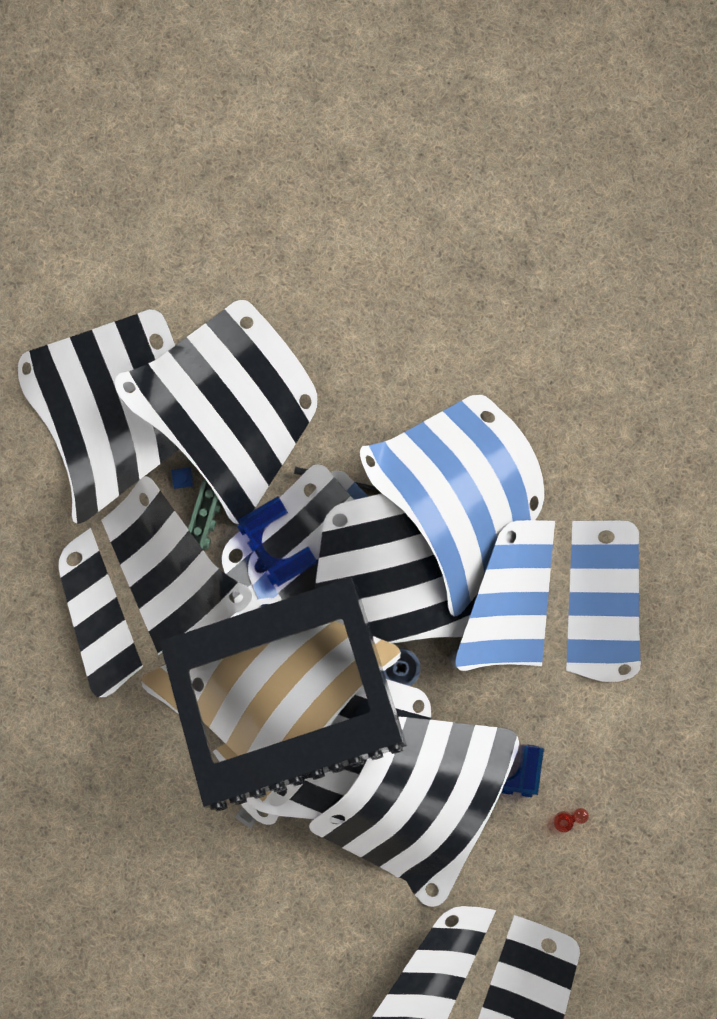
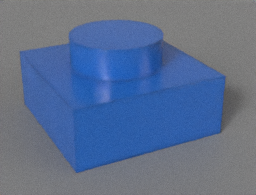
M190 467L171 470L174 489L193 487Z

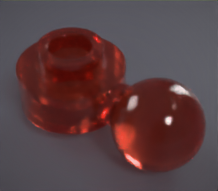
M583 808L576 809L573 815L565 811L559 812L554 817L555 828L560 832H568L572 829L574 822L579 824L586 823L589 819V814ZM562 820H566L568 823L567 825L563 826L560 824V822Z

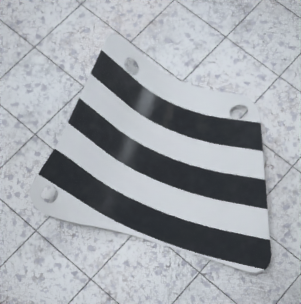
M149 309L30 350L20 357L18 379L21 389L29 403L47 425L61 453L71 485L72 519L77 524L89 520L143 476L147 475L179 450L165 434L135 414L119 396L115 387L116 377L120 373L147 365L175 346L163 315L156 310ZM152 334H159L162 337L163 346L161 349L156 350L151 347L149 339ZM25 362L31 365V372L28 375H24L22 371ZM124 382L123 389L127 393L136 389L132 382Z
M378 494L341 503L326 515L322 530L315 589L351 577L358 587L372 635L392 644L425 638L463 637L477 595L460 615L453 616L450 614L447 590L438 561L416 524L399 506L384 494ZM336 514L346 515V525L336 527L332 522L333 517ZM342 619L336 621L344 625Z

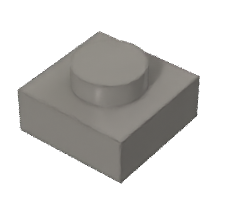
M243 806L235 816L236 819L249 828L256 821Z

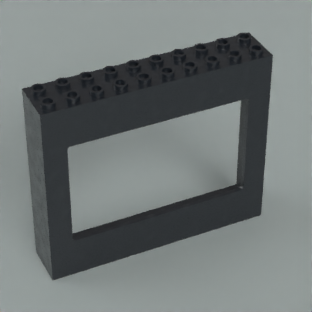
M351 577L159 641L202 804L205 808L216 810V812L227 809L229 804L235 803V805L246 803L247 798H262L266 796L268 791L280 792L285 790L287 785L293 784L298 786L306 783L305 779L313 778V780L325 777L324 773L331 771L332 773H338L345 770L344 766L352 765V767L364 764L363 760H377L383 758L384 753H399L403 751V747L407 746L360 593ZM342 619L369 703L370 712L214 763L190 677V670Z

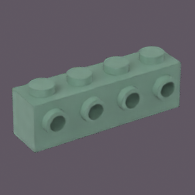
M205 478L203 479L188 530L203 551L209 548L211 539H208L210 531L213 532L216 526L214 517L216 513L220 512L222 506Z

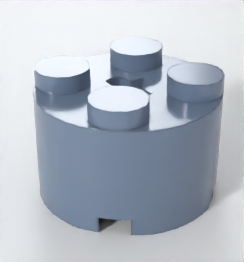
M399 648L401 652L400 658L395 664L384 670L387 680L411 686L419 677L420 663L412 651L406 648ZM398 663H399L400 665L403 664V663L405 664V666H404L405 671H404V672H402V671H398V672H397V671H396V670H397V666H396V665H397Z

